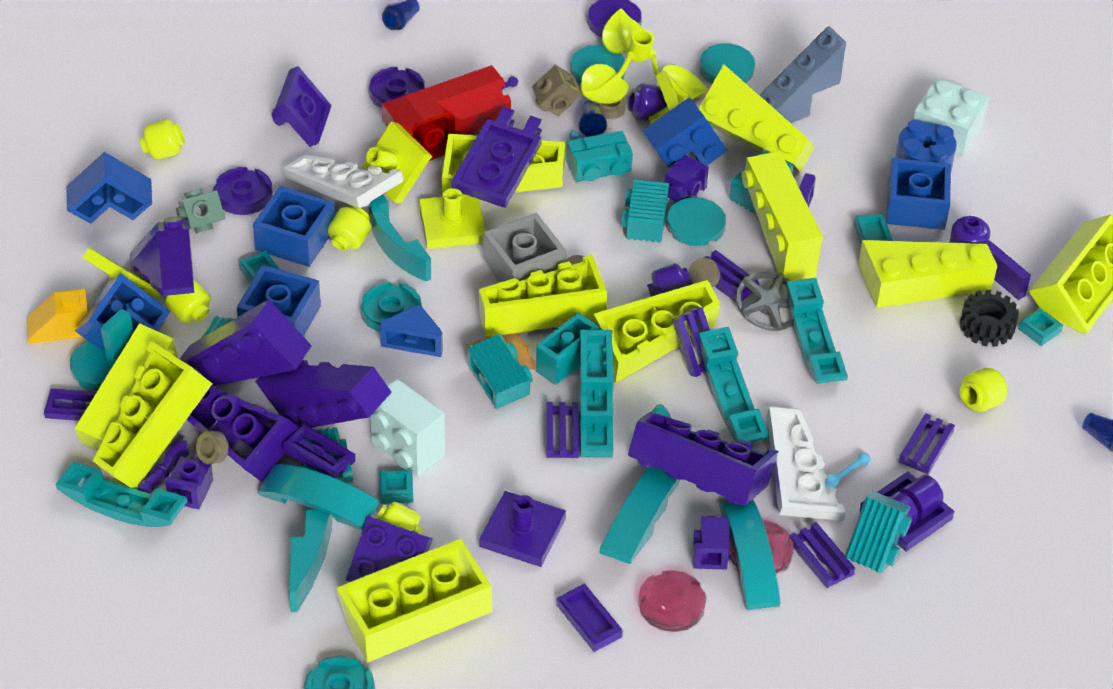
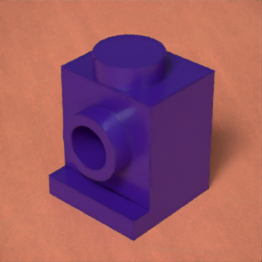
M684 155L665 173L664 183H669L668 198L678 202L691 196H696L699 190L704 191L707 188L709 167Z
M192 455L190 458L180 456L171 476L167 477L165 481L166 490L186 497L187 503L185 506L199 510L213 482L212 464L203 463L198 455Z
M701 516L700 530H694L693 549L695 551L693 569L727 570L729 556L728 517Z

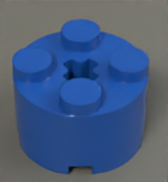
M911 120L908 126L899 134L895 158L951 164L952 172L957 146L956 139L953 136L954 131L946 125L940 126L920 120Z

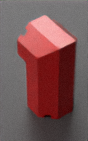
M490 65L383 103L382 121L386 127H388L391 121L399 123L432 155L429 160L431 161L445 156L448 134L468 135L481 130L487 119L497 120L503 107L511 109V100L509 94L503 96L501 88L506 86L504 80L497 70Z

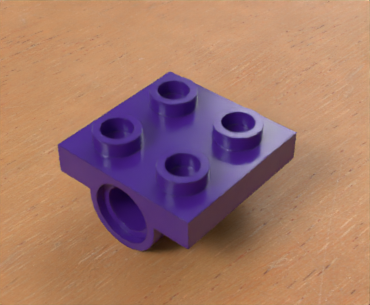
M907 471L877 491L879 494L910 506L908 516L912 518L911 525L905 536L900 535L897 542L905 552L953 520L955 511L943 502L944 495L940 485L929 475L924 474L919 478H915ZM864 501L861 502L860 510H859L860 512H861V510H862Z
M368 516L345 581L352 582L428 552L433 538Z

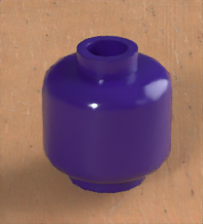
M641 83L630 92L628 109L638 120L649 121L648 117L667 107L659 85Z
M975 216L961 217L952 225L949 243L982 244L990 239L991 231L989 225L983 219Z
M673 263L654 270L651 273L652 283L647 284V287L652 297L692 285V281L686 267L681 268L680 265Z

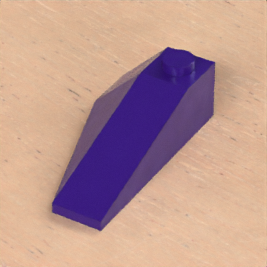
M168 217L163 219V222H157L130 254L131 270L134 272L140 271V277L143 280L149 279L151 287L162 296L195 293L188 219L182 220L181 217Z

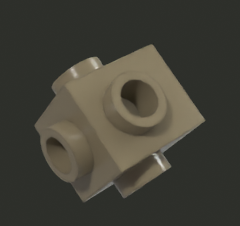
M556 64L532 86L536 95V104L543 111L547 112L549 110L557 116H560L582 95L575 77Z

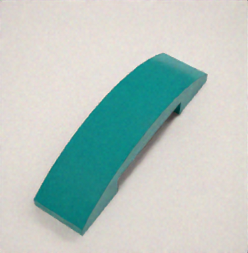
M383 194L372 200L369 204L370 223L374 237L383 252L407 273L424 281L431 280V257L417 239L405 243L389 221V202Z
M817 278L787 281L786 289L794 330L803 359L816 384L847 380L848 375L841 353L835 350L824 316V300Z
M729 326L700 332L698 338L709 383L722 418L734 441L738 443L739 439L753 443L769 439L760 409L754 408L737 362L739 353Z
M72 462L55 484L60 492L79 504L115 520L139 526H170L187 503L186 497L159 488L152 495L105 480L101 470L77 462Z
M285 464L273 465L257 491L260 496L284 504L289 500L331 514L337 522L361 530L364 528L367 517L373 515L380 503L373 496L336 478L310 469Z
M727 500L720 501L719 507L722 517H728L729 533L741 574L740 587L746 610L780 606V595L773 556L766 529L756 503L752 500L745 506L743 504H732Z

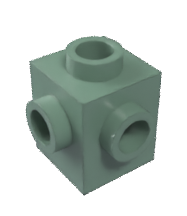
M202 188L184 193L186 199L178 201L179 207L176 208L177 217H181L182 220L188 219L189 229L194 228L196 233L213 229V222L225 219L217 190L203 194ZM197 206L201 209V215H198L196 212Z

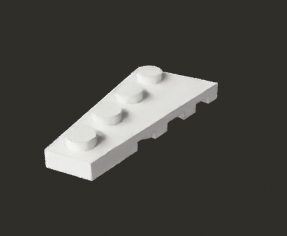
M303 155L283 167L285 178L357 208L369 205L372 200L404 181L401 170L392 169L389 173H383L381 167L370 166L368 170L359 169L357 163L346 162L336 165L334 159Z
M769 407L766 416L770 448L779 451L773 469L779 515L843 521L846 511L843 504H839L836 499V488H829L825 484L827 478L824 472L825 464L821 455L816 454L813 447L814 439L801 410Z

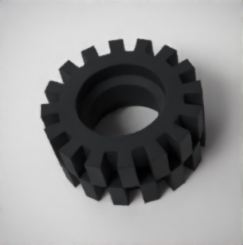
M981 290L976 291L975 296L970 294L968 299H965L960 319L961 331H965L964 335L967 339L973 336L972 342L976 344L979 340L983 341L982 346H987L988 342L992 343V347L998 346L999 341L1002 345L1007 343L1008 339H1012L1018 321L1019 309H1016L1017 304L1015 301L1010 302L1011 297L1008 295L1002 298V292L996 291V295L991 294V290H986L985 294H982ZM982 315H988V316L995 317V318L998 319V320H997V321H989V320L983 319V318L980 317V316H982Z

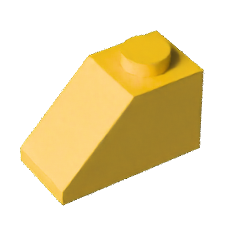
M86 288L54 292L28 315V343L83 338L75 330L89 311Z

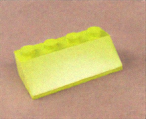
M1112 214L1084 221L1029 290L1039 308L1046 311L1060 323L1083 334L1089 332L1113 300Z
M462 539L336 588L352 637L367 663L492 612V585Z

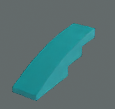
M580 330L581 457L613 458L612 330Z
M648 467L615 518L600 547L599 553L631 564L653 535L655 523L666 510L668 498L677 488L680 480L669 477L665 471L656 467Z
M306 510L305 537H291L289 577L291 612L299 611L322 567L332 533L333 516L319 510Z

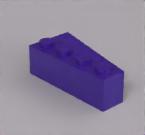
M269 299L190 344L180 357V360L212 383L211 386L214 387L296 370L312 345Z
M302 360L296 370L259 377L255 381L278 414L288 418L299 428L303 424L313 428L369 418L392 393L373 366L342 364L339 368H336L330 362H320L315 366L309 365L307 360Z
M213 386L208 389L187 418V421L201 433L206 431L221 432L228 442L227 455L261 482L268 475L273 465H276L286 453L283 450V443L299 429L288 418L279 414L276 415L265 408L248 403Z
M652 412L637 420L627 456L637 459V462L645 467H656L665 471L673 479L689 481L696 484L698 489L705 492H715L724 496L728 502L736 505L743 504L746 506L769 485L779 453L777 450L767 448L766 453L750 449L751 442L739 439L738 443L721 440L720 433L711 430H698L694 432L691 431V424Z

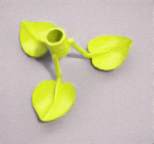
M623 9L618 10L607 22L602 34V42L605 48L614 54L626 52L627 58L617 74L612 67L604 64L592 65L586 69L581 79V93L589 100L597 103L611 104L620 101L626 96L629 89L628 83L621 77L624 75L631 60L644 62L650 58L654 76L656 77L660 73L656 61L657 52L652 50L654 43L653 34L631 19ZM666 65L662 69V71L666 70L692 100L706 93L707 89L704 84L683 67Z

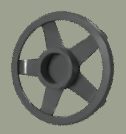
M758 272L745 277L736 293V301L741 314L751 324L765 330L779 331L793 326L792 320L782 325L779 311L780 308H790L788 299L780 296L782 285L786 286L787 281L790 280L785 278L782 273L776 274L771 272ZM762 278L774 280L768 290L763 289L753 281ZM746 286L758 299L743 307L741 295ZM757 311L770 315L773 326L761 324L749 315Z

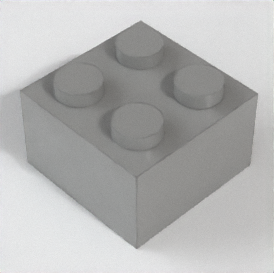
M537 213L483 233V259L501 282L513 278L522 281L528 279L530 273L542 270L545 274L558 270V264L566 262V249Z

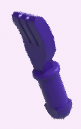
M180 441L175 444L166 454L163 464H157L155 470L144 480H141L138 490L151 494L152 490L164 478L169 476L180 456L186 458L189 456L187 442Z

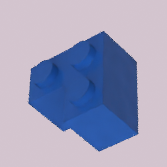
M690 97L642 131L668 168L691 151L700 163L706 166L728 151Z
M103 152L66 186L67 211L90 224L109 207L131 220H135L152 205L151 179L106 152Z
M120 273L105 286L75 332L101 350L104 348L101 327L119 310L123 309L130 313L133 331L136 330L139 323L158 331L171 311Z

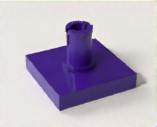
M296 66L289 69L271 116L274 123L278 126L288 122L306 144L311 147L319 144L332 105L300 67Z
M504 491L479 538V547L542 567L566 520V510L533 500L526 495L520 496Z

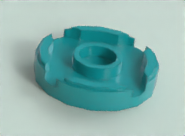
M717 44L703 51L700 57V73L705 80L713 84L722 66L725 65L743 82L747 83L753 77L755 59L747 49L741 46Z
M588 45L573 54L570 61L571 74L580 84L583 73L592 65H608L617 74L624 64L625 58L621 53L614 54L610 52L604 45Z
M691 197L673 204L668 211L667 229L669 233L671 231L677 241L689 246L709 245V241L715 239L716 242L725 232L726 215L722 208L713 201Z
M391 282L381 283L364 293L361 303L362 319L368 327L380 332L381 321L419 304L422 306L421 297L416 290L406 284L399 283V286L391 285Z
M89 341L76 348L70 358L71 374L74 380H77L83 388L98 391L109 373L105 348L99 350Z
M345 656L326 658L319 662V666L313 671L311 669L307 674L304 689H375V682L368 667L366 669L365 666L361 665L359 660Z

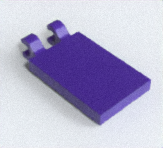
M506 107L502 108L496 121L487 119L452 179L451 188L458 189L462 194L506 208L541 146L540 134L542 129L538 127L542 119L530 116L524 129L520 130L513 127L515 120L511 118L515 110Z

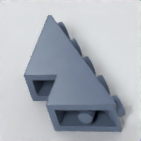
M830 26L826 27L759 96L790 123L810 116L812 95L841 82L846 41Z

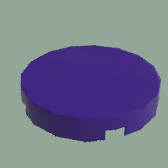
M598 0L590 6L587 21L591 31L602 37L607 22L618 10L623 9L631 19L640 25L642 24L641 10L635 3L629 0Z
M389 67L380 70L372 76L369 85V96L375 105L382 108V104L425 89V82L422 76L412 69L405 68L404 71L398 70V67Z
M238 167L224 172L217 178L213 191H218L222 209L235 215H248L262 210L273 194L272 182L269 176L258 169H255V171L247 170V167Z

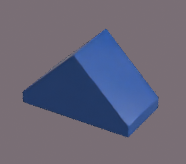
M420 304L381 321V347L442 357L443 332Z

